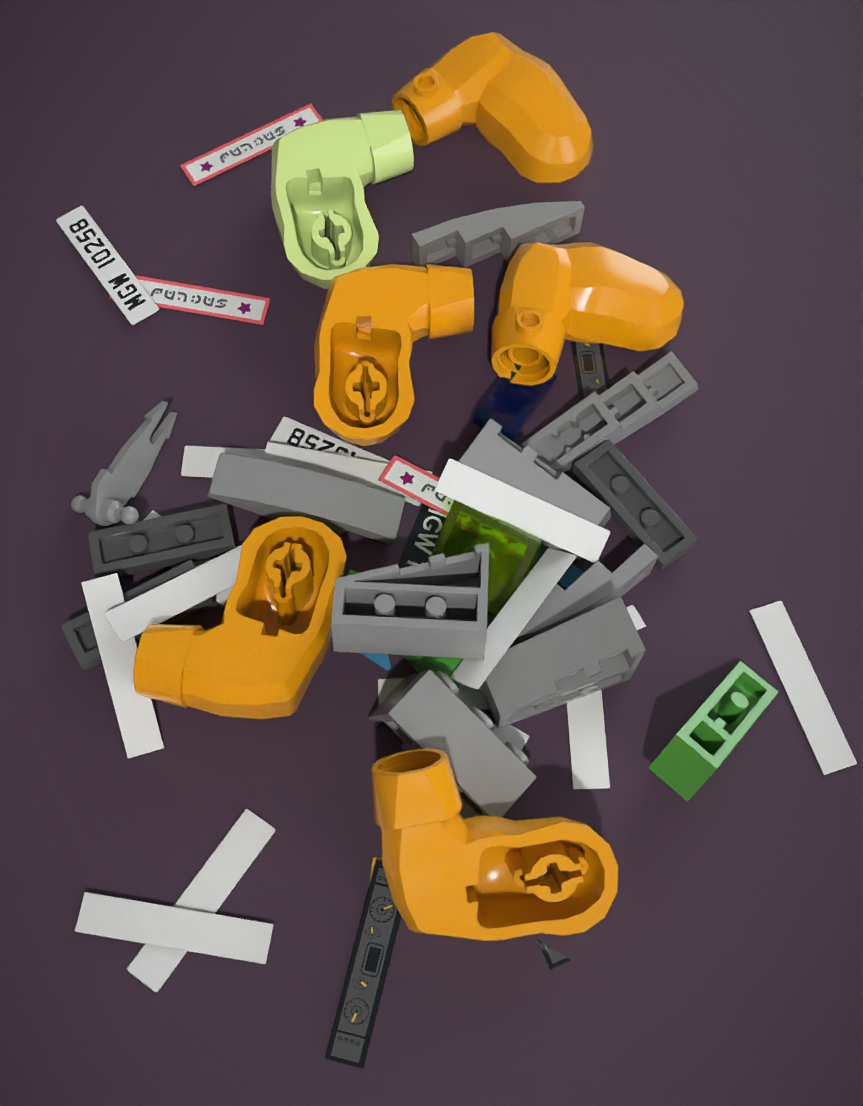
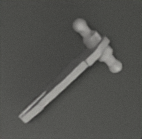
M161 401L144 416L146 420L123 445L109 468L99 471L92 482L91 496L87 499L83 495H78L72 499L71 507L75 512H85L92 522L101 526H109L120 521L125 524H134L138 520L139 514L137 509L132 506L125 507L130 497L134 498L148 477L165 439L169 440L177 416L176 412H170L151 437L169 402Z

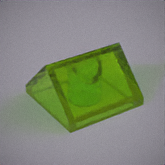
M454 500L431 556L444 553L445 558L473 552L474 546L489 543L487 614L496 617L536 565L542 539L502 519L485 514Z

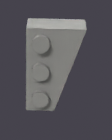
M491 418L459 460L460 463L602 528L611 518L610 507L563 472L559 474L536 458L539 454L526 445L522 448L508 439L500 431L502 426ZM544 541L542 543L546 548L573 554L549 542ZM580 556L576 557L577 560H580L582 558Z
M489 543L474 546L473 552L445 558L444 553L430 556L426 563L399 569L398 564L335 578L331 618L334 652L484 659L488 612Z
M619 597L509 648L480 687L497 729L630 680L646 649L622 598Z
M429 669L406 676L368 718L378 727L385 722L404 741L401 745L404 751L414 749L443 750L448 754L462 803L477 816L502 817L537 778L526 767L529 763L527 756L510 742L504 744L491 731L494 728V724L488 716L474 706L469 709L456 696L459 693L456 684L444 673L437 671L434 674Z

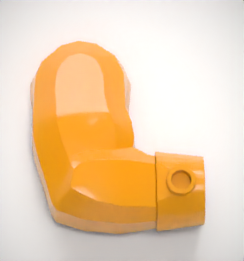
M485 33L472 36L445 53L429 68L421 71L398 90L392 98L393 110H401L404 114L411 140L418 146L424 147L460 130L462 126L476 127L479 134L489 144L502 152L521 176L536 183H561L577 176L589 164L593 150L591 128L585 114L575 102L561 78L549 64L523 51L500 33Z
M539 242L522 244L509 262L500 289L497 316L492 324L491 362L493 370L499 377L509 383L528 386L545 383L552 378L557 368L565 339L581 343H603L640 352L659 349L676 336L681 324L684 308L681 290L666 274L599 244L592 242L561 245L542 244Z
M388 264L359 268L335 276L331 280L314 344L316 378L314 407L326 427L347 443L361 446L382 443L400 430L408 420L415 401L410 373L413 342L425 336H428L430 340L473 332L474 287L472 270L470 268L426 264V267Z
M302 516L279 517L254 528L242 543L236 582L227 598L221 625L205 631L201 625H148L142 633L135 654L133 669L135 692L138 695L179 707H193L220 716L269 719L292 715L297 710L313 676L323 662L330 647L335 578L343 577L347 558L341 538L324 523Z
M407 750L381 758L372 765L373 820L380 827L382 865L393 902L410 930L416 933L490 941L538 933L564 936L582 933L605 918L618 892V864L610 845L585 823L563 817L518 821L498 816H474L464 819L459 813L462 809V801L448 754L443 750Z

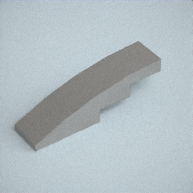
M581 201L538 202L495 208L451 219L412 234V261L415 266L426 267V264L436 265L456 256L463 268H466L497 253H501L509 264L522 244L533 242L556 244L579 234L585 206Z
M671 351L639 375H636L634 371L601 395L598 396L594 391L524 441L522 446L525 447L527 445L539 454L536 458L560 474L573 468L576 461L608 439L613 444H616L652 422L698 391V384Z
M222 452L218 457L207 497L271 519L302 516L324 523L340 536L346 531H350L387 545L392 544L396 540L405 498L335 476L273 461Z
M644 543L613 573L597 561L565 591L556 584L509 648L530 639L538 633L550 630L614 599L622 597L651 573L658 555Z

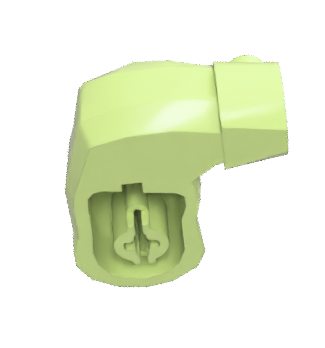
M401 110L358 113L356 117L322 120L298 127L274 142L272 146L271 178L272 209L287 259L303 280L328 289L331 280L335 276L371 266L378 251L379 233L365 204L364 187L369 183L375 185L410 172L414 167L411 136Z

